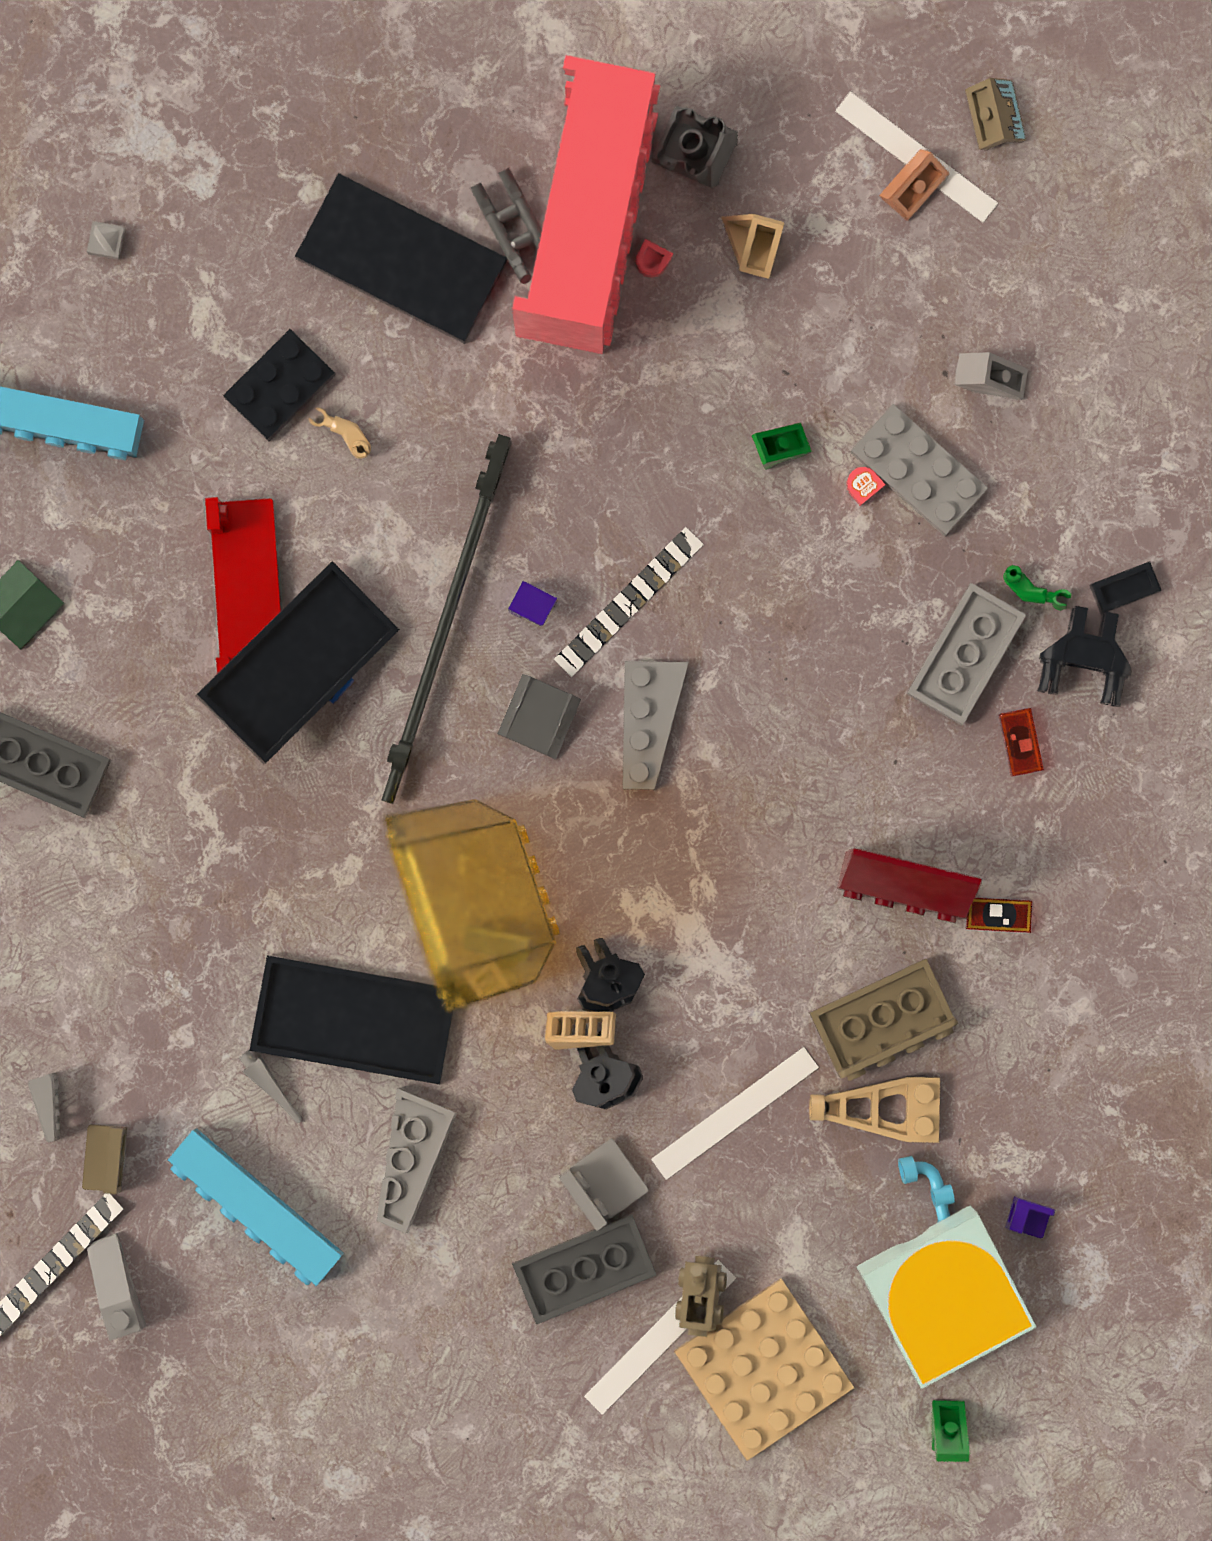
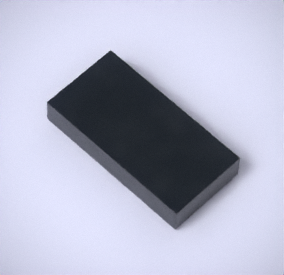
M1150 561L1089 585L1101 615L1162 591Z

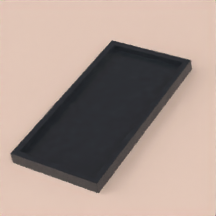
M340 173L337 174L295 255L296 260L465 344L508 261L507 257Z
M331 561L195 696L263 764H266L400 629Z
M267 955L249 1051L440 1085L457 989Z

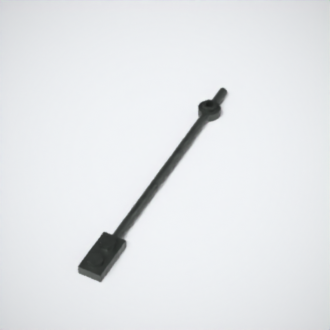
M498 434L496 442L490 441L485 459L490 460L487 471L480 472L475 488L480 490L479 500L401 740L398 745L392 744L388 754L387 762L392 763L381 801L394 804L402 776L409 762L420 720L490 504L493 502L512 444L510 437Z

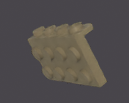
M927 959L916 962L809 1012L838 1077L844 1078L847 1076L849 1081L866 1074L865 1067L874 1063L881 1067L894 1061L895 1057L893 1054L905 1049L908 1054L924 1047L923 1040L932 1036L939 1040L954 1033L952 1027L958 1024Z

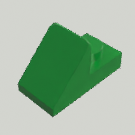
M801 422L751 435L765 470L783 461L803 457L812 452Z
M932 1400L931 1447L935 1451L936 1462H969L970 1449L965 1401Z

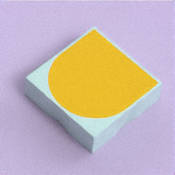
M971 1206L932 1225L915 1239L897 1244L856 1266L921 1389L1036 1328L978 1213Z

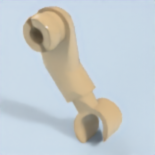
M315 408L324 414L322 423H316L308 417L312 425L316 427L324 425L331 428L330 431L342 435L354 457L365 458L370 454L371 445L356 423L335 416V418L331 417L323 408Z

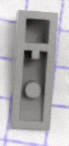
M118 1233L92 1241L87 1246V1252L99 1308L109 1340L111 1341L141 1331L147 1325Z

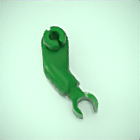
M1016 565L1007 567L1003 575V579L1008 587L1024 602L1038 604L1048 602L1052 603L1056 610L1062 611L1067 608V604L1059 603L1056 598L1064 596L1071 599L1072 596L1065 589L1050 592L1046 588L1035 587L1022 572L1021 568Z

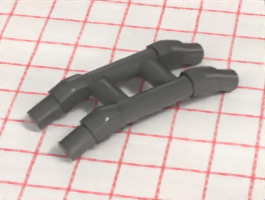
M506 168L498 174L513 205L497 213L481 182L470 187L514 273L522 284H526L531 281L532 276L518 251L532 243H535L538 249L542 229L510 168ZM520 215L528 231L511 240L503 224Z

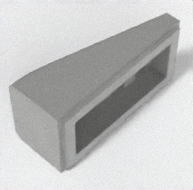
M57 1072L28 1081L31 1096L46 1142L48 1143L60 1139Z

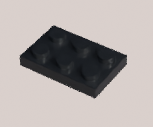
M289 329L223 397L269 442L336 374L310 347Z

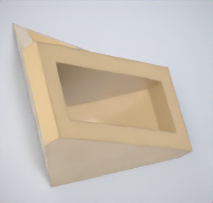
M756 214L721 217L739 264V271L769 279L784 222Z

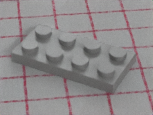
M894 404L890 406L850 451L856 459L865 467L872 469L891 490L944 537L988 489L986 485Z
M970 583L906 694L962 726L1026 614Z

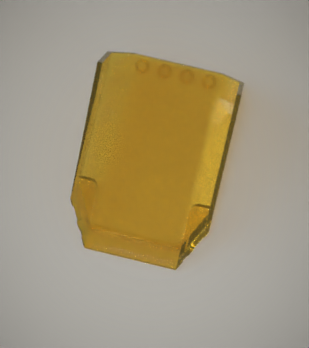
M476 799L384 817L386 827L389 828V830H386L389 847L433 981L440 997L445 999L444 1005L447 1012L535 984L556 944L555 936L559 935L560 931L555 916L548 918L544 905L550 904L545 886L538 887L534 876L539 874L540 871L535 856L528 857L524 845L530 843L525 825L518 826L516 819Z

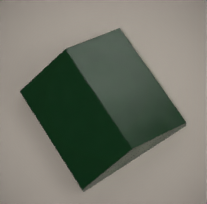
M17 560L0 578V632L19 649H22L65 603L20 560Z

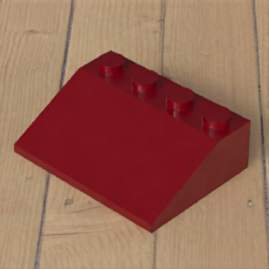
M852 848L845 852L837 889L843 890V897L862 901L864 895L875 898V905L893 908L894 903L906 906L905 912L924 916L926 910L938 913V920L956 923L957 918H966L981 886L982 879Z

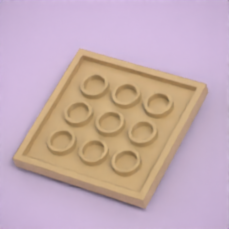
M782 1278L724 1316L722 1324H716V1331H708L707 1337L695 1336L674 1350L746 1461L854 1389V1386Z

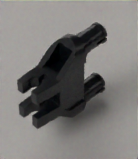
M1075 606L1071 609L1067 634L1039 655V660L1043 667L1037 691L1045 693L1048 690V694L1058 695L1062 667L1071 666L1103 673L1106 679L1100 704L1108 705L1111 703L1110 706L1121 707L1124 682L1131 677L1132 669L1115 640L1119 614L1111 612L1102 614L1098 636L1084 633L1088 608Z

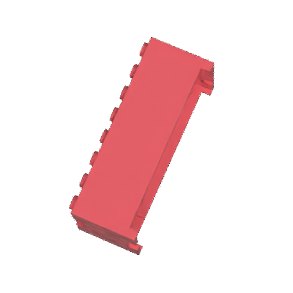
M566 55L563 69H565V75L574 76V81H566L564 105L568 106L530 291L528 299L515 296L512 311L516 337L603 354L604 345L610 346L612 341L614 315L617 316L620 302V284L623 285L627 267L626 256L630 254L633 239V223L636 224L639 211V194L642 193L645 182L646 162H649L652 148V132H655L658 113L653 112V106L657 105L660 85L655 84L656 73Z

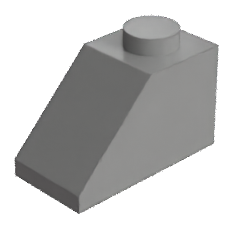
M990 352L960 353L954 385L974 393L1023 400L1028 369Z

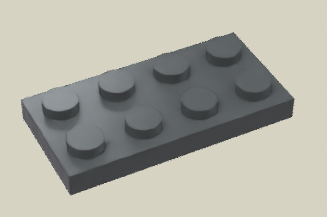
M0 712V782L86 818L111 759Z
M632 1214L608 1223L598 1231L596 1229L512 1263L536 1325L657 1275Z

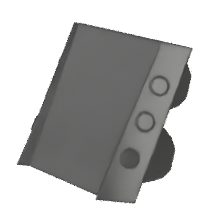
M675 106L651 158V162L713 188L719 185V179L731 153L738 144V131L727 127L721 118L715 116L705 118L698 115L693 109Z
M522 674L497 734L556 759L577 713L581 699L531 676Z

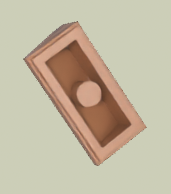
M921 149L882 191L880 197L904 219L909 220L950 173L930 151Z

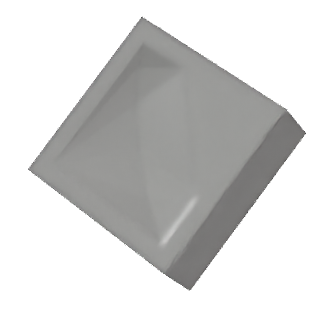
M93 221L87 253L89 255L120 260L126 229L122 226Z

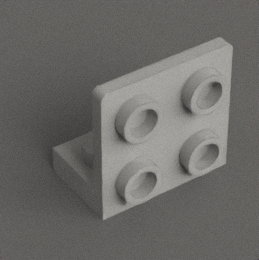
M613 1139L607 1140L559 1175V1179L596 1231L600 1230L608 1224V1220L648 1192V1187Z

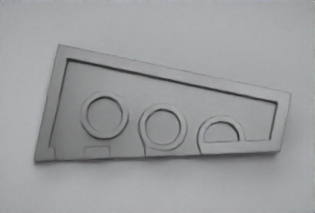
M625 661L623 790H655L689 662Z
M397 1088L395 1112L392 1115L391 1138L386 1155V1171L382 1181L376 1221L403 1233H409L457 1112Z

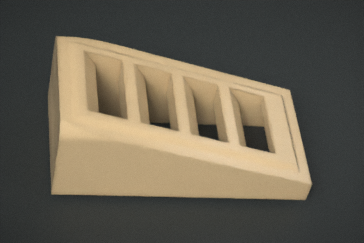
M548 1012L545 1042L555 1050L614 1045L616 1014L614 1012ZM598 1022H602L601 1036H597ZM586 1023H589L588 1036H585ZM575 1024V1036H572V1025Z

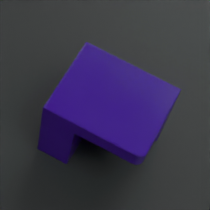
M522 581L508 611L518 618L523 617L539 626H543L552 608L555 607L557 598Z
M1014 1196L1005 1228L1017 1233L1043 1238L1050 1215L1054 1216L1055 1209Z

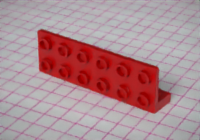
M218 497L205 498L207 530L211 534L220 655L219 658H216L217 673L281 611L274 502L271 498L222 502Z

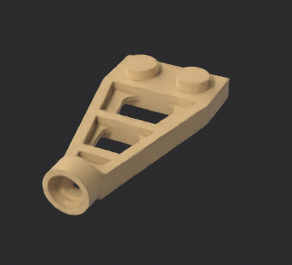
M903 1077L825 1096L810 1095L809 1117L812 1121L828 1120L905 1142L939 1143V1077ZM896 1094L903 1095L906 1099L905 1121L901 1124H895L882 1120L878 1114V1104L881 1099ZM869 1098L871 1101L870 1118L859 1119L849 1117L846 1114V1103L850 1099ZM825 1102L829 1104V1111L825 1113Z

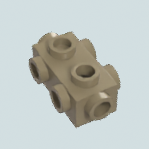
M695 1256V1262H685V1268H681L679 1272L678 1284L679 1287L683 1288L682 1301L678 1300L676 1304L675 1318L680 1320L679 1328L688 1329V1335L707 1337L708 1331H716V1324L721 1325L723 1322L724 1306L718 1305L719 1292H725L727 1273L721 1272L722 1265L714 1264L715 1258ZM700 1306L706 1308V1316L703 1319L699 1318L696 1314V1310Z

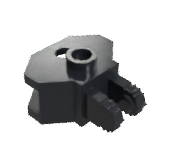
M603 938L594 940V947L600 958L596 962H594L585 945L576 947L577 956L585 971L583 975L585 983L577 999L582 1009L588 1012H612L632 1003L645 976L640 964L619 959L617 953L612 955Z
M609 1045L596 1046L600 1055L593 1058L590 1047L577 1048L582 1064L579 1065L581 1073L572 1089L576 1102L607 1110L635 1096L644 1078L638 1065L621 1061L618 1055L612 1053Z

